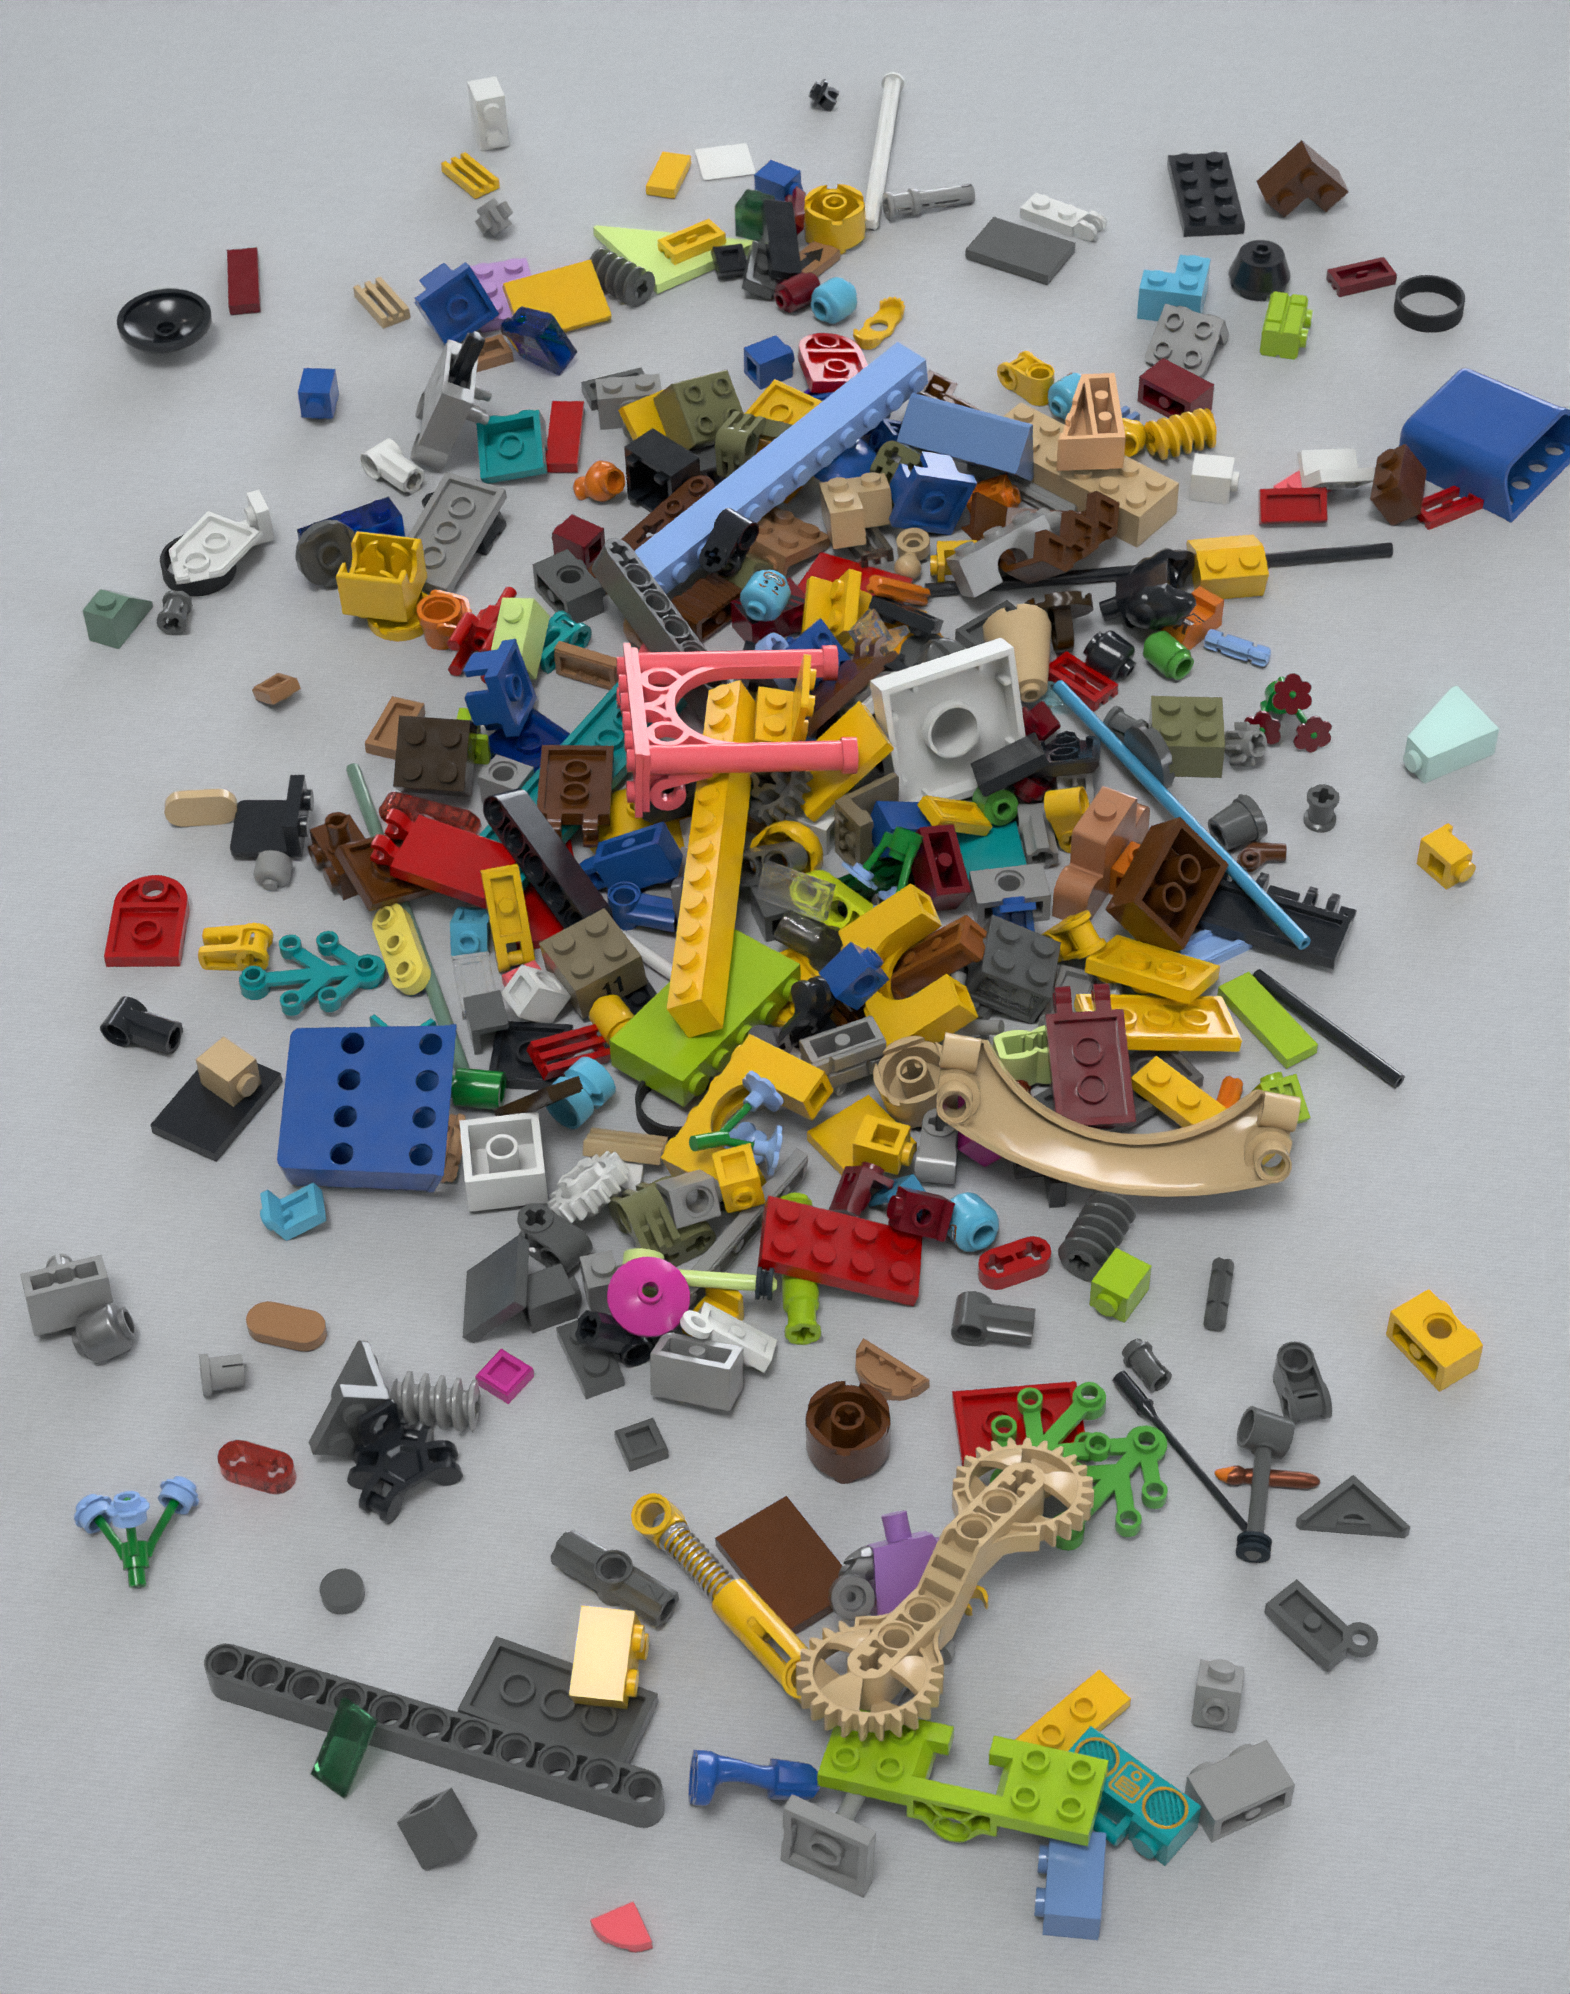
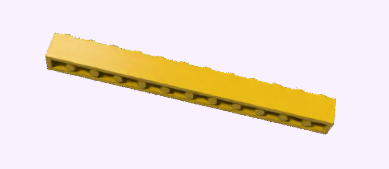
M741 680L722 684L709 690L703 729L704 736L726 742L753 743L756 702ZM713 773V777L696 782L667 1001L668 1012L688 1038L723 1028L752 782L751 773Z

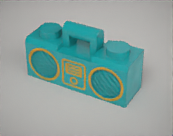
M1092 1726L1087 1729L1069 1750V1752L1109 1760L1108 1774L1093 1831L1106 1833V1840L1115 1847L1129 1833L1128 1839L1142 1856L1148 1859L1154 1858L1166 1866L1198 1829L1201 1805Z

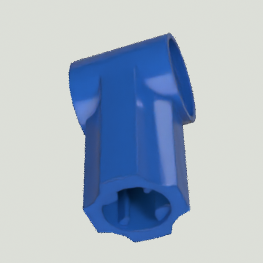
M618 882L609 888L607 894L608 905L612 910L613 920L623 931L635 929L640 925L677 932L678 920L673 909L672 899L641 893L639 887L631 882Z

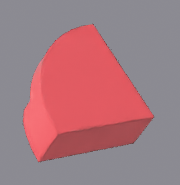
M630 1902L590 1920L594 1933L606 1944L609 1943L616 1947L628 1949L629 1952H641L652 1949V1940L634 1902Z

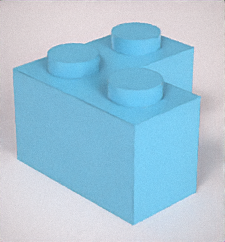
M1180 255L1175 273L1144 269L1139 287L1137 319L1159 321L1165 303L1176 307H1187L1194 312L1202 313L1208 291L1211 258L1197 255Z

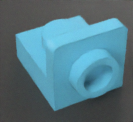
M457 907L450 921L452 957L487 958L489 954L488 935L491 931L487 909L481 907Z

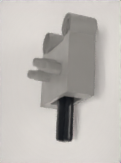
M479 332L468 333L463 344L447 340L417 405L415 417L422 420L421 432L415 438L410 456L411 460L443 470L465 420L484 425L488 424L490 416L487 414V411L473 405L474 399L488 402L492 396L490 391L475 385L478 356L485 344V338L480 336Z

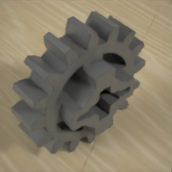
M809 771L751 773L752 782L748 815L759 824L763 821L768 826L773 823L774 819L778 822L783 821L786 813L794 816V807L798 804L804 805L805 803L804 799H802L803 793L811 792L812 788L806 783L813 779V775Z

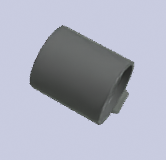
M976 1291L963 1292L956 1299L951 1336L956 1342L967 1346L982 1345L987 1339L1031 1345L1036 1309L992 1303V1300L983 1293Z

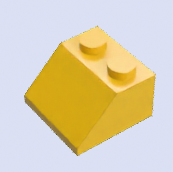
M1254 534L1186 541L1187 551L1192 552L1195 559V566L1191 572L1194 590L1201 586L1222 599L1264 595L1269 571L1264 545Z

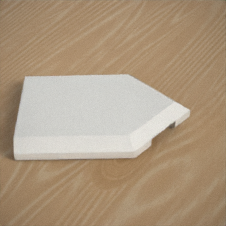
M208 511L169 549L176 585L224 576L263 537V532Z

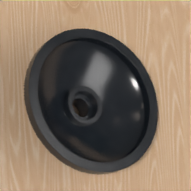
M175 288L158 289L138 295L127 302L117 316V328L120 337L128 345L149 353H171L185 349L199 341L207 333L212 323L211 309L204 298L191 291Z

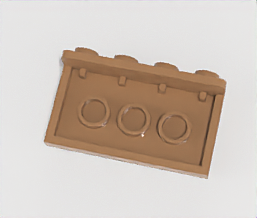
M775 506L757 522L759 534L749 552L774 565L772 570L781 573L786 578L788 567L829 549L830 539L828 534L820 531L816 525L806 523L796 518L790 511L782 510Z

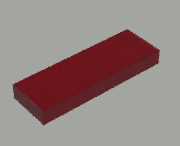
M258 248L227 250L228 307L230 315L261 312Z

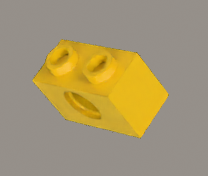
M1430 1289L1390 1311L1386 1336L1439 1392L1478 1369L1483 1349L1480 1338L1474 1330L1466 1328L1454 1315L1448 1303L1444 1300H1439Z

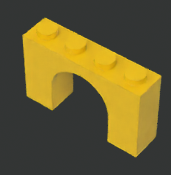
M911 883L838 931L843 944L841 950L850 942H853L864 950L867 947L872 948L884 962L880 967L889 980L865 1002L866 1006L863 1010L866 1017L873 1016L885 1038L886 1047L896 1040L909 1036L924 1037L925 1041L939 1043L944 1040L945 1032L955 1033L978 1018L967 987L948 974H945L911 997L901 1000H895L893 997L891 977L898 959L908 948L942 927L931 897Z
M749 1034L743 1044L735 1048L730 1062L722 1073L712 1080L707 1094L699 1105L691 1109L686 1123L676 1137L668 1141L660 1158L671 1176L675 1177L700 1169L718 1181L711 1153L725 1150V1148L717 1147L692 1151L689 1146V1139L693 1135L719 1131L728 1119L744 1105L743 1100L750 1094L742 1083L746 1074L749 1071H754L761 1078L771 1081L775 1086L776 1092L784 1100L783 1107L813 1121L834 1091L825 1071ZM756 1165L761 1186L763 1187L767 1181L758 1165Z

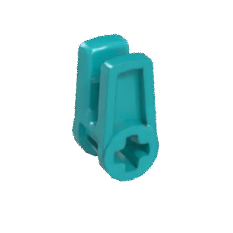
M563 610L556 612L548 623L540 660L541 669L547 674L556 669L554 647L559 641L585 648L592 636L591 628L584 623H576L572 620L571 615Z

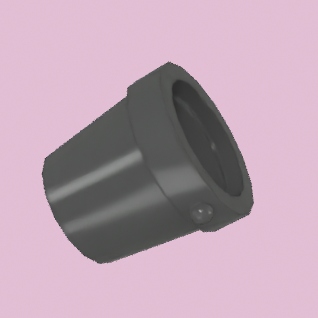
M1239 794L1238 798L1234 799L1229 806L1208 820L1211 836L1226 851L1251 841L1259 842L1268 833V826L1261 809L1248 795Z

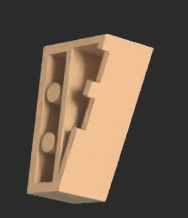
M1115 373L1082 374L1072 400L1071 410L1065 419L1063 432L1060 433L1058 439L1056 471L1123 468L1125 431Z

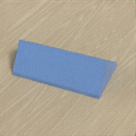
M912 393L897 442L905 444L912 449L916 448L925 452L949 455L953 461L1032 481L1034 478L1033 424Z

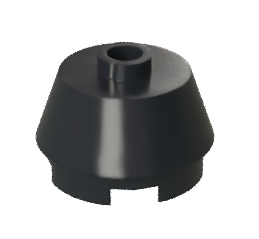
M1254 240L1245 243L1237 253L1228 273L1231 287L1235 286L1241 291V297L1252 301H1266L1267 295H1271L1274 291L1284 293L1291 278L1283 249L1278 244L1267 240Z

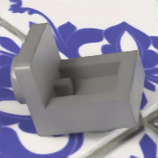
M1200 1659L1191 1719L1193 1725L1228 1732L1236 1730L1245 1667L1236 1666L1223 1659L1212 1661Z

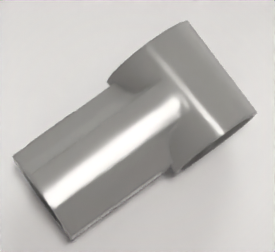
M1044 802L1018 804L1015 821L1019 836L1022 837L1027 865L1043 863L1044 870L1048 869L1052 864L1058 862V850L1055 832L1045 814Z

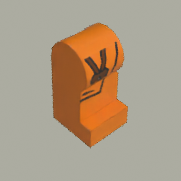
M1201 586L1191 593L1196 599V606L1185 618L1184 622L1178 626L1161 629V631H1167L1188 650H1191L1205 639L1209 629L1216 630L1222 625L1224 599Z

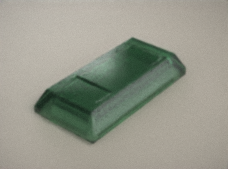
M342 1697L311 1775L342 1798H347L379 1720L351 1700Z

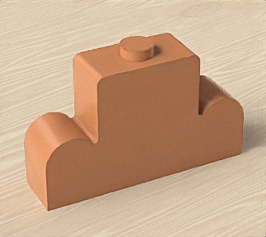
M1102 786L1073 829L1070 864L1063 868L1054 888L1053 917L1064 920L1070 915H1076L1082 911L1089 910L1092 915L1090 921L1109 894L1111 867L1131 841L1141 844L1149 831L1150 808L1148 806L1137 803L1138 799L1133 796Z

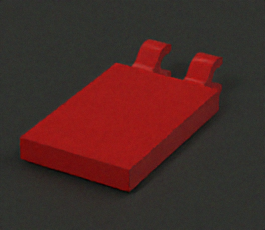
M390 809L385 818V822L389 823L384 832L386 836L376 834L371 843V848L374 851L370 856V860L376 864L390 866V876L487 909L480 871L517 864L506 847L500 842L418 815L416 821L413 822L404 812L398 809ZM390 838L401 839L404 842L399 848Z

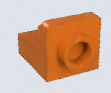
M1007 474L977 482L973 493L979 492L1006 507L1018 508L1021 501L1016 485H1012ZM971 495V497H970V499H969V501H968V503H967V505H966V507H967V509L969 510L970 514H971L972 495Z

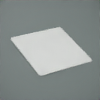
M746 143L695 150L703 180L756 174Z

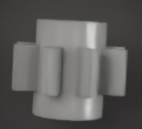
M493 198L476 210L480 217L474 222L482 234L490 231L495 236L512 224L508 217L514 212L506 201L499 204L496 198Z
M1235 722V731L1225 732L1224 753L1230 757V763H1240L1241 766H1254L1255 757L1264 756L1267 748L1266 736L1262 731H1259V724L1250 725L1249 722Z

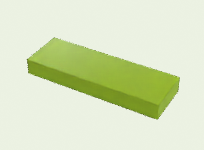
M1249 971L1218 987L1217 996L1223 997L1229 1009L1286 1069L1317 1053L1318 1044Z

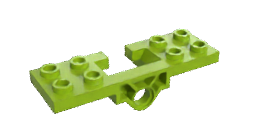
M860 1709V1712H871ZM918 1719V1729H911L904 1724L902 1725L901 1737H897L891 1730L884 1731L883 1741H879L874 1732H868L865 1740L860 1741L858 1731L852 1730L849 1735L843 1738L841 1737V1726L837 1725L832 1730L817 1773L818 1786L906 1805L907 1817L922 1820L938 1836L951 1842H966L980 1834L997 1837L999 1827L1083 1846L1089 1845L1108 1774L1109 1760L994 1735L989 1751V1765L1002 1767L1003 1771L996 1794L929 1780L937 1753L949 1756L954 1740V1726ZM947 1818H951V1819L957 1820V1821H959V1822H961V1823L952 1822V1821H950V1820L947 1819Z

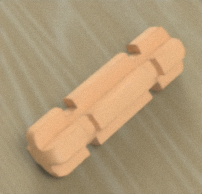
M461 1113L449 1115L445 1168L441 1183L446 1181L453 1182L457 1177L458 1165L462 1156L459 1121L466 1120L465 1115Z

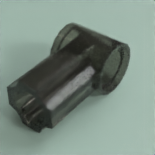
M791 909L785 913L774 933V940L809 958V964L819 972L841 951L843 946L838 933L841 930L840 928L835 926L822 927Z

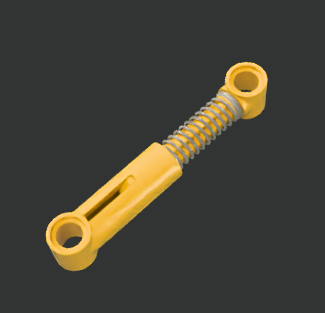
M650 1493L638 1499L631 1512V1520L635 1529L654 1543L657 1548L666 1551L667 1555L671 1556L676 1565L680 1566L686 1576L690 1577V1580L695 1582L700 1591L704 1592L705 1596L709 1598L710 1602H712L711 1608L713 1612L783 1686L786 1693L801 1704V1696H798L796 1693V1663L801 1662V1650L809 1648L744 1579H734L733 1574H729V1570L724 1569V1564L719 1563V1559L714 1558L715 1556L713 1553H710L709 1548H705V1544L700 1543L699 1538H695V1533H692L690 1528H688L685 1516L680 1509L661 1494ZM665 1513L664 1519L661 1522V1524H659L657 1527H653L652 1525L655 1518L658 1515ZM771 1637L792 1658L787 1663L767 1642Z

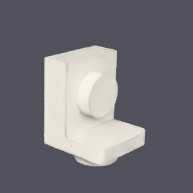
M260 490L246 493L249 507L244 508L246 520L238 523L263 532V537L254 546L273 541L274 535L269 508Z

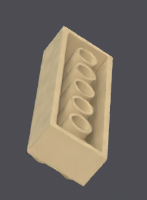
M1021 402L1003 416L1033 424L1034 478L1031 482L1075 504L1078 512L1086 510L1087 494L1094 491H1099L1120 502L1117 534L1114 535L1115 537L1137 548L1177 514L1178 482L1125 455L1123 468L1056 471L1058 439L1065 425Z

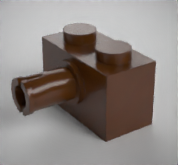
M333 812L327 815L324 824L309 829L312 845L308 846V852L314 865L322 866L323 876L330 889L336 888L344 901L359 894L334 853L338 845L366 838L350 814Z

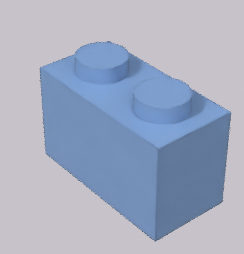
M1092 1832L1088 1846L1049 1838V1845L1039 1846L1037 1873L1047 1874L1046 1888L1036 1887L1034 1916L1043 1917L1042 1935L1099 1940L1106 1833Z

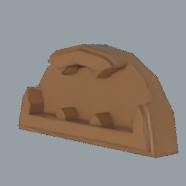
M863 1338L856 1349L855 1372L859 1382L874 1387L886 1400L904 1401L919 1396L929 1388L930 1379Z

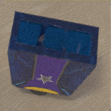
M522 306L517 309L511 318L504 319L501 324L502 335L508 338L523 359L558 376L562 374L577 354V350L553 314Z

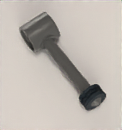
M1250 1406L1244 1412L1237 1430V1444L1242 1448L1251 1450L1252 1454H1254L1247 1531L1237 1536L1236 1556L1247 1562L1262 1563L1270 1559L1272 1539L1264 1534L1271 1458L1280 1460L1288 1452L1294 1436V1422L1292 1419L1254 1406Z

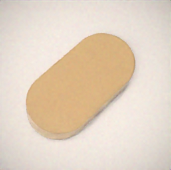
M225 789L176 791L166 798L164 814L171 824L180 827L227 824L235 818L237 799L233 793Z

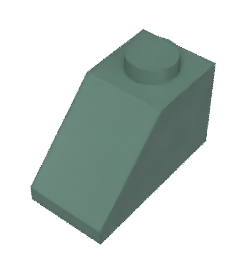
M99 589L82 610L89 641L120 649L153 608V602L121 592Z

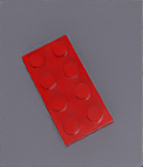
M768 1196L764 1204L757 1267H762V1270L766 1268L767 1271L770 1268H774L775 1273L914 1306L919 1297L923 1236L898 1231L890 1225Z

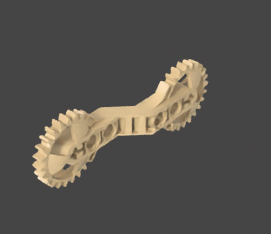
M1008 1438L1007 1446L1001 1447L997 1442L992 1441L991 1451L988 1452L981 1447H977L976 1458L965 1456L964 1466H957L956 1478H953L952 1510L955 1518L943 1529L918 1586L891 1613L878 1616L855 1617V1625L851 1628L843 1621H839L838 1632L835 1633L825 1627L822 1629V1640L811 1637L809 1639V1649L801 1650V1662L796 1663V1693L798 1696H801L802 1709L811 1708V1720L816 1721L824 1718V1730L826 1731L833 1729L837 1725L841 1726V1737L843 1738L849 1735L852 1730L858 1731L860 1741L865 1740L868 1732H874L878 1740L883 1741L884 1731L891 1730L897 1737H901L902 1725L905 1724L909 1728L916 1730L918 1729V1717L929 1720L931 1718V1707H939L940 1694H943L944 1661L940 1650L953 1638L978 1581L1005 1554L1039 1551L1040 1541L1044 1540L1050 1546L1055 1547L1056 1536L1069 1541L1071 1540L1072 1530L1080 1532L1083 1530V1520H1090L1091 1508H1093L1094 1502L1093 1478L1087 1476V1466H1077V1456L1075 1454L1064 1458V1447L1062 1446L1050 1451L1047 1450V1441L1044 1440L1036 1447L1032 1446L1030 1438H1026L1023 1445H1016L1012 1438ZM998 1468L1003 1470L988 1486L979 1479L983 1474L992 1469ZM1053 1495L1068 1509L1059 1516L1050 1519L1042 1515L1044 1513V1499ZM838 1651L850 1654L847 1659V1673L844 1675H839L825 1662L828 1657ZM905 1686L915 1695L914 1698L902 1706L890 1703ZM860 1709L871 1712H860Z

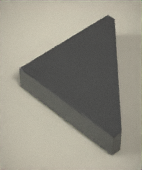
M1354 1475L1298 1516L1295 1525L1299 1530L1393 1538H1405L1410 1532V1526Z

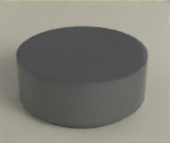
M345 1568L333 1570L320 1583L319 1591L322 1603L332 1613H350L356 1610L364 1600L363 1581L359 1574L353 1570Z

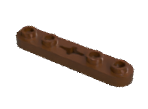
M703 475L690 478L622 537L621 540L628 543L635 551L652 537H646V534L649 532L651 534L658 533L715 487L713 480ZM592 564L587 571L596 578L592 572Z

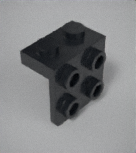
M290 775L286 800H242L238 802L230 843L232 856L258 857L263 851L274 850L282 852L289 857H302L305 837L310 835L309 811H313L314 793L312 789H307L305 775Z

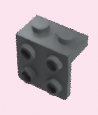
M359 1340L356 1343L332 1388V1399L309 1440L313 1455L354 1456L355 1449L361 1445L357 1419L390 1399L389 1390L384 1385L378 1368V1359L373 1354L368 1341ZM380 1417L371 1424L370 1430L374 1429Z

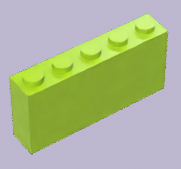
M734 929L723 1028L688 1038L667 1010L669 982L609 1040L612 1066L639 1082L641 1080L645 1081L646 1086L685 1107L695 1096H699L704 1092L711 1076L714 1078L725 1069L730 1062L733 1051L737 1046L743 1044L752 1027L760 1024L770 1025L776 1019L778 1012L789 1001H793L791 987L795 982L801 981L800 964Z

